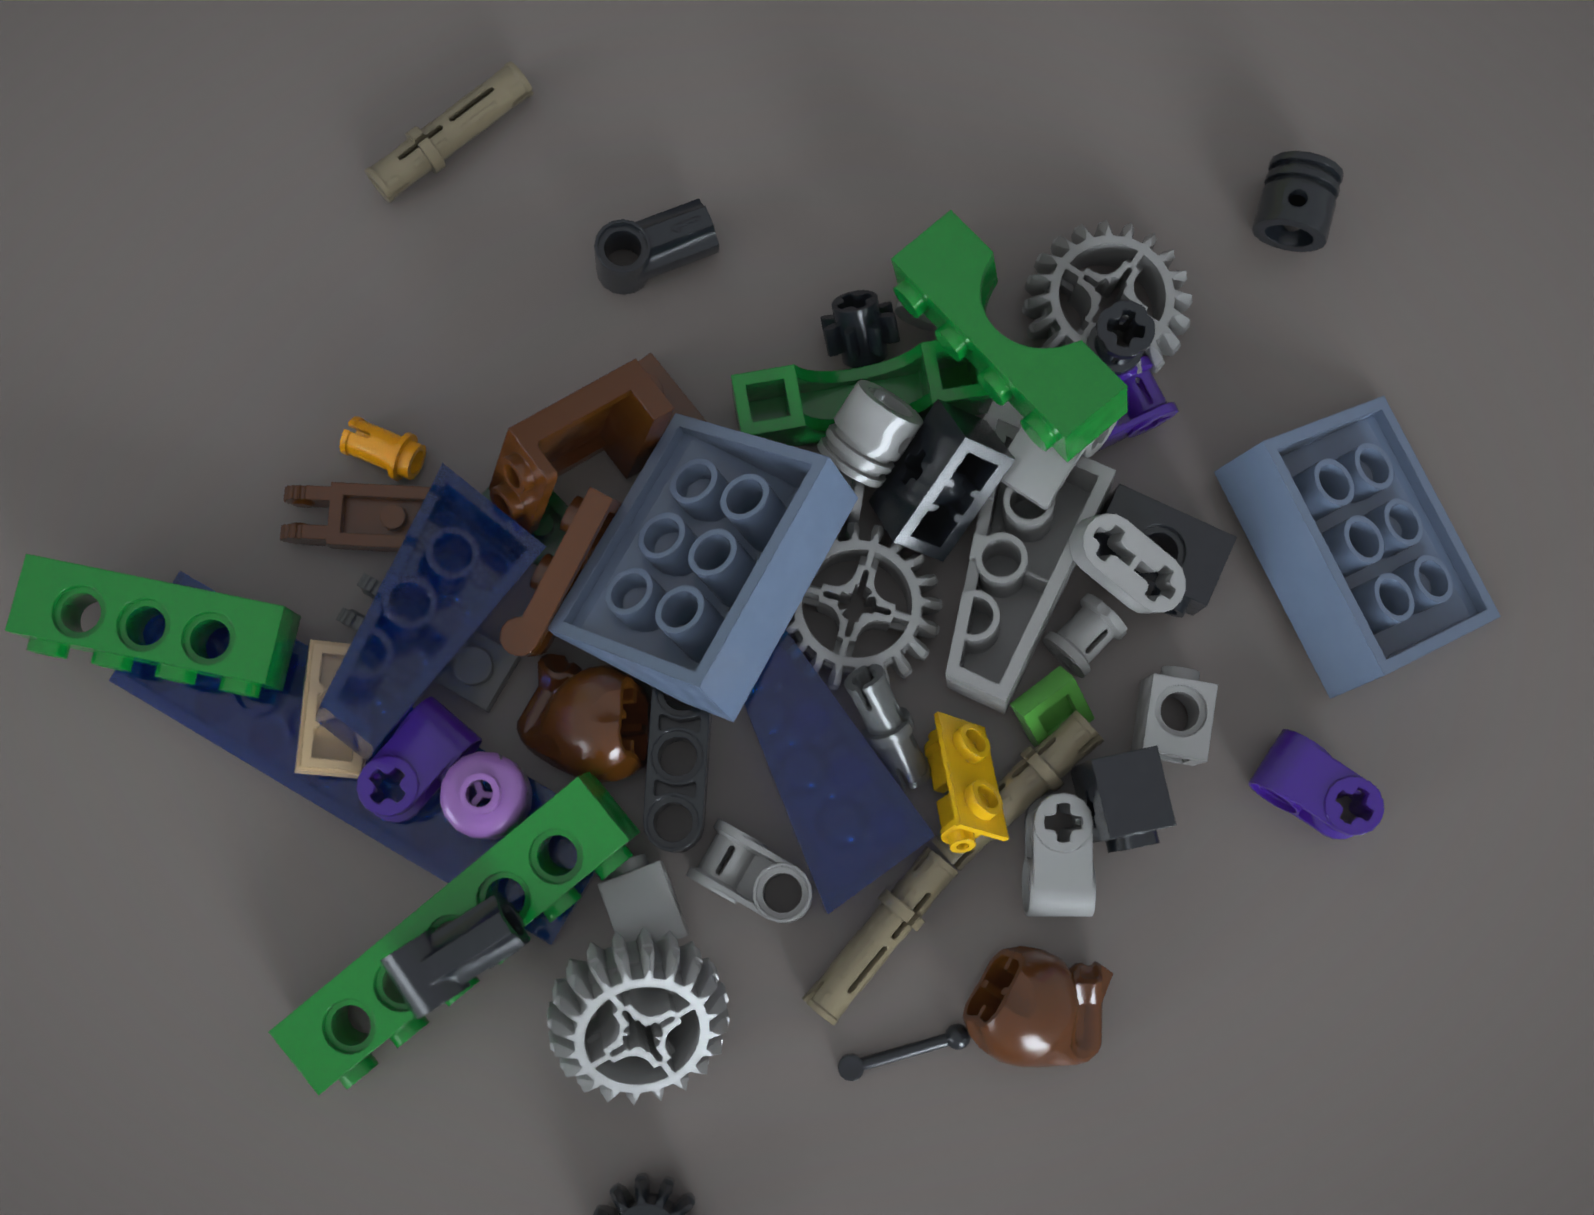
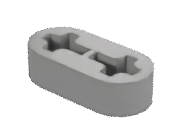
M1106 513L1083 519L1074 527L1070 536V552L1073 560L1080 569L1128 608L1137 613H1164L1174 609L1181 602L1186 591V578L1182 567L1173 557L1127 519L1118 514ZM1109 532L1111 536L1108 539L1107 545L1121 559L1115 555L1098 557L1096 552L1100 544L1093 537L1094 534ZM1136 569L1140 573L1157 572L1159 575L1156 578L1155 584L1161 590L1160 595L1146 596L1145 593L1149 584L1134 570Z

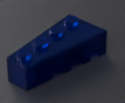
M442 463L320 704L315 720L369 762L529 573L546 546Z
M785 629L743 707L811 875L824 912L828 915L935 837V834Z

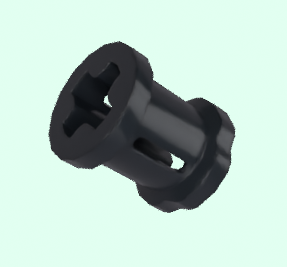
M1117 301L1111 307L1101 312L1096 326L1088 336L1086 345L1116 375H1121L1131 371L1139 363L1143 352L1151 345L1155 336L1154 320L1148 315L1143 305L1134 301ZM1128 315V318L1125 320L1122 316ZM1113 330L1124 332L1123 342L1128 344L1127 347L1116 344L1117 334L1113 333ZM1115 357L1118 358V360L1113 361L1112 358Z

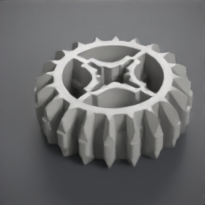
M1106 219L1098 224L1094 237L1081 224L1075 227L1071 235L1072 242L1061 235L1055 238L1050 247L1052 255L1041 253L1034 264L1038 274L1028 276L1024 289L1033 297L1025 300L1022 306V313L1027 317L1036 319L1027 329L1028 338H1047L1041 348L1061 347L1080 340L1086 344L1091 330L1096 326L1093 319L1100 309L1098 305L1103 297L1109 299L1116 288H1120V292L1114 303L1120 300L1134 301L1143 305L1147 311L1148 307L1141 303L1134 293V281L1137 279L1146 290L1152 304L1153 317L1151 318L1155 323V336L1149 348L1143 352L1142 357L1148 356L1153 364L1150 371L1155 374L1165 364L1163 355L1174 356L1180 348L1181 343L1177 335L1185 334L1190 326V319L1182 314V312L1187 311L1191 306L1192 294L1178 290L1187 280V271L1168 270V267L1175 258L1174 249L1157 255L1152 250L1157 241L1155 233L1148 234L1142 243L1132 239L1135 233L1132 222L1124 225L1118 236L1113 235L1112 228ZM1094 265L1118 268L1110 274H1098L1088 268L1083 272L1079 270ZM1059 291L1069 297L1067 303L1073 306L1079 313L1081 327L1077 332L1070 326L1062 312ZM1124 315L1122 318L1126 320L1128 315ZM1119 330L1112 331L1123 339L1124 332ZM1113 357L1112 360L1117 361L1118 358ZM1141 359L1136 365L1138 368L1137 374L1142 373ZM1135 378L1136 383H1139V378Z
M848 523L847 541L839 542L838 537H836L815 577L826 568L845 561H859L856 573L849 582L840 586L823 584L820 588L810 585L779 642H786L796 638L798 642L786 653L785 658L789 664L799 662L806 655L812 659L804 672V678L811 682L817 678L822 667L830 670L831 674L828 678L827 689L832 692L838 690L842 674L849 675L854 670L865 665L869 674H871V664L881 665L885 670L889 685L890 679L886 670L889 666L893 668L898 676L906 679L911 675L912 668L904 654L907 653L915 659L924 661L930 652L927 646L916 638V635L925 638H935L940 630V626L935 622L922 618V615H932L940 612L942 609L941 599L922 597L921 595L937 585L938 579L936 575L926 574L917 578L914 575L924 564L926 557L918 552L904 561L900 555L905 546L893 542L890 548H887L880 544L884 535V527L880 525H874L870 534V540L866 541L859 540L860 527L858 523ZM877 567L888 572L900 586L906 600L907 613L896 610V604L887 602L876 592L874 581ZM864 580L866 582L862 596L866 598L864 608L871 606L873 614L862 613L859 621L854 623L851 636L847 637L845 636L849 621L845 618L847 609L839 610L838 603H850L853 595L857 594L860 582ZM802 603L817 607V612L829 616L835 622L838 632L833 652L821 645L808 629L803 616ZM888 628L904 632L891 647L881 653L861 658L852 657L858 637L866 631L881 630L887 632Z
M643 927L636 941L625 942V939L615 931L612 946L607 949H602L590 941L589 948L586 951L588 961L569 958L568 966L566 967L567 978L555 979V985L552 989L553 1001L549 1002L546 1012L548 1027L551 1028L548 1034L550 1048L554 1051L555 1057H559L560 1067L564 1071L565 1076H576L577 1083L581 1085L584 1093L599 1087L600 1093L608 1103L619 1092H626V1097L635 1105L641 1093L652 1091L661 1101L666 1086L675 1084L686 1090L689 1080L688 1073L707 1074L708 1056L722 1054L723 1039L721 1034L729 1031L728 1024L730 1020L726 1005L728 1002L727 992L724 983L719 980L715 964L711 962L709 957H701L700 950L695 947L693 941L679 947L677 938L669 930L660 940L652 942L651 934ZM610 999L603 1007L599 1008L604 1002ZM597 1010V1017L590 1020L595 1011Z

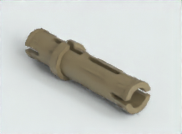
M507 62L503 68L488 80L462 97L422 129L414 126L406 132V141L374 165L364 170L368 179L388 203H391L395 200V197L428 172L432 171L437 174L445 168V159L486 130L513 107L526 98L531 97L534 94L532 86L513 62Z
M1075 710L1059 728L1034 749L1030 746L1025 748L1020 753L1023 759L997 782L1003 802V812L1007 827L1048 790L1051 789L1053 792H1056L1062 787L1064 783L1061 779L1079 761L1104 742L1099 733L1078 711ZM940 834L932 839L937 848L959 871L988 843L994 840V838L980 835L975 839L976 846L974 849L964 853H954L950 850L949 844L941 840Z
M926 846L912 867L897 882L893 889L888 891L885 888L877 899L881 903L871 914V917L857 931L830 964V967L822 977L816 981L802 999L822 1018L834 1026L849 1004L864 989L912 928L916 931L921 928L925 923L921 917L930 908L941 891L957 876L958 872Z

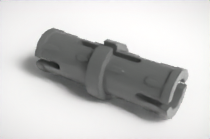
M871 664L870 671L874 679H871L866 665L861 666L847 676L844 686L863 719L865 729H862V734L869 747L878 751L895 789L905 791L906 784L902 777L903 774L907 779L910 790L917 788L928 780L931 768L913 736L912 727L915 725L914 720L907 708L901 707L896 700L886 678L884 668L878 664Z

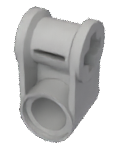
M1056 792L1045 793L1026 809L1024 819L1025 859L1022 869L1024 914L1026 917H1092L1096 904V875L1093 864V819L1091 811L1086 803L1075 795ZM1057 804H1059L1060 812L1071 815L1072 819L1071 827H1065L1060 830L1059 839H1057L1056 831L1047 829L1044 825L1045 816L1056 814Z
M718 818L713 826L717 832L698 867H690L686 876L734 904L739 902L768 920L783 924L793 923L801 919L810 909L813 900V888L807 875L797 866L767 850L768 847ZM735 848V851L732 854L730 860L728 861L726 867L724 868L723 872L719 875V871L721 870L731 850ZM781 875L794 877L802 888L800 903L795 909L786 913H779L771 909L765 896V891L770 881Z

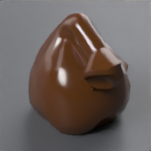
M546 654L538 661V687L518 719L516 729L520 740L527 749L551 766L576 778L589 771L601 783L616 782L634 775L647 764L651 707L645 689L622 670L601 665L589 667L582 671L580 666L574 662L569 663L563 655Z
M1017 946L1002 949L988 963L979 983L965 1004L963 1020L968 1034L979 1048L999 1062L1017 1067L1041 1068L1077 1065L1087 1062L1099 1052L1101 1047L1103 999L1113 973L1096 961L1089 966L1083 963H1075L1068 968L1062 958L1039 948Z

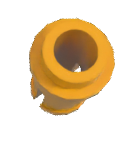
M354 416L350 419L348 425L356 429V434L344 428L339 446L341 453L347 456H354L387 470L388 477L395 481H399L402 478L413 480L418 475L425 461L426 446L418 443V437L415 434L408 432L401 436L369 423L359 416Z

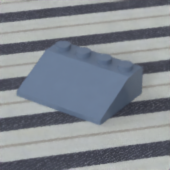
M1385 396L1264 440L1214 471L1330 699L1383 677L1501 617Z
M675 413L547 629L562 640L683 703L734 722L858 497L828 456Z

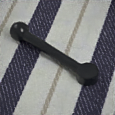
M953 1024L949 1026L945 1034L861 1058L853 1053L846 1054L840 1059L838 1070L843 1079L856 1081L863 1075L864 1070L948 1046L955 1050H962L970 1043L971 1037L966 1026Z

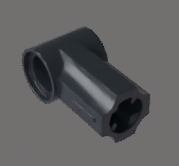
M698 198L636 222L620 219L604 225L596 235L594 244L597 276L602 285L612 293L626 295L635 293L643 288L649 278L718 253L719 242L706 206ZM622 249L630 250L639 257L634 263L626 266L615 265L608 260L611 253Z
M497 892L439 930L432 927L380 960L415 1019L418 1020L470 986L469 980L512 956L530 940L525 930V923L514 905L508 902L500 892Z

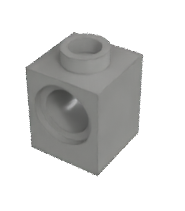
M1162 666L1161 674L1153 673L1141 680L1131 751L1157 745L1161 761L1189 766L1207 762L1218 684L1199 681V671L1177 666ZM1165 698L1177 699L1185 706L1188 713V721L1182 731L1168 727L1163 721L1161 705Z
M645 853L629 858L611 873L612 879L597 884L614 932L617 931L625 939V942L636 941L643 927L651 934L652 942L660 940L669 930L677 940L690 935L663 861L659 860L649 864Z

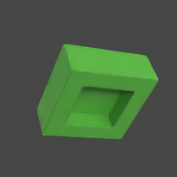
M1058 666L1010 703L1011 708L1034 747L1059 728L1075 710L1089 723L1095 719L1075 678L1062 666Z

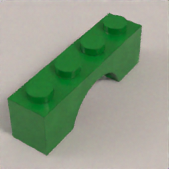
M949 210L891 258L898 283L893 288V291L899 302L913 317L919 318L924 314L938 328L934 331L935 336L953 359L960 362L966 357L980 372L977 375L980 385L993 401L1000 406L1009 402L1024 417L1020 420L1022 428L1041 450L1047 451L1053 447L1068 462L1128 412L1127 385L1082 340L1055 348H1033L1018 344L996 330L986 316L988 301L998 283L994 253L952 210Z
M938 340L921 342L913 349L895 358L859 368L814 371L792 364L731 375L732 396L738 430L793 447L818 443L822 437L826 436L827 428L830 424L835 423L834 417L859 380L870 381L892 392L909 404L922 417V420H924L937 399L973 415L988 413L993 401L980 385L977 379V375L980 372L966 357L960 362L953 359Z

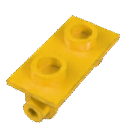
M937 711L933 714L936 729L928 734L929 741L924 745V753L928 758L931 768L934 791L944 794L949 790L947 795L936 802L941 825V840L949 844L950 850L954 853H964L974 849L976 846L975 839L980 835L1005 842L1009 839L985 727Z

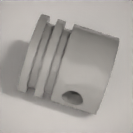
M859 380L834 417L835 423L829 425L826 430V436L820 439L817 447L819 452L830 457L838 470L867 486L879 488L886 480L885 475L891 473L895 467L894 462L901 458L922 426L923 420L909 404L892 392L870 381Z

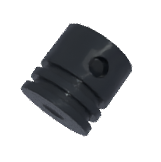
M1304 151L1279 153L1273 156L1269 162V172L1264 181L1265 186L1262 189L1252 227L1253 233L1260 241L1286 251L1312 252L1322 249L1327 243L1336 208V199L1339 196L1340 184L1344 176L1343 169L1335 161L1319 154ZM1284 225L1293 226L1300 229L1297 231H1289L1284 227Z

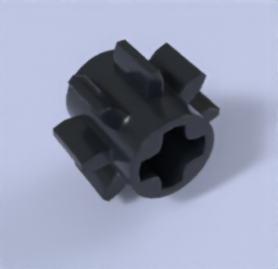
M856 290L838 296L831 304L833 315H824L820 318L828 356L833 357L841 354L843 363L848 367L859 368L880 363L888 356L887 344L900 341L892 302L888 301L879 304L877 294L869 290Z

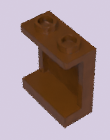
M635 358L511 426L507 430L488 488L494 508L506 522H514L524 536H528L538 529L558 477L602 451L607 453L626 479L640 472L658 444L675 408Z

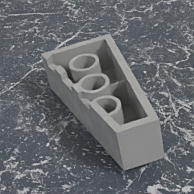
M998 419L995 433L1008 449L1020 428ZM1081 455L1048 509H1042L1001 481L979 511L945 673L948 689L1005 715L1077 565L1070 552V536L1074 527L1083 519L1101 514L1112 491L1116 473L1115 469Z

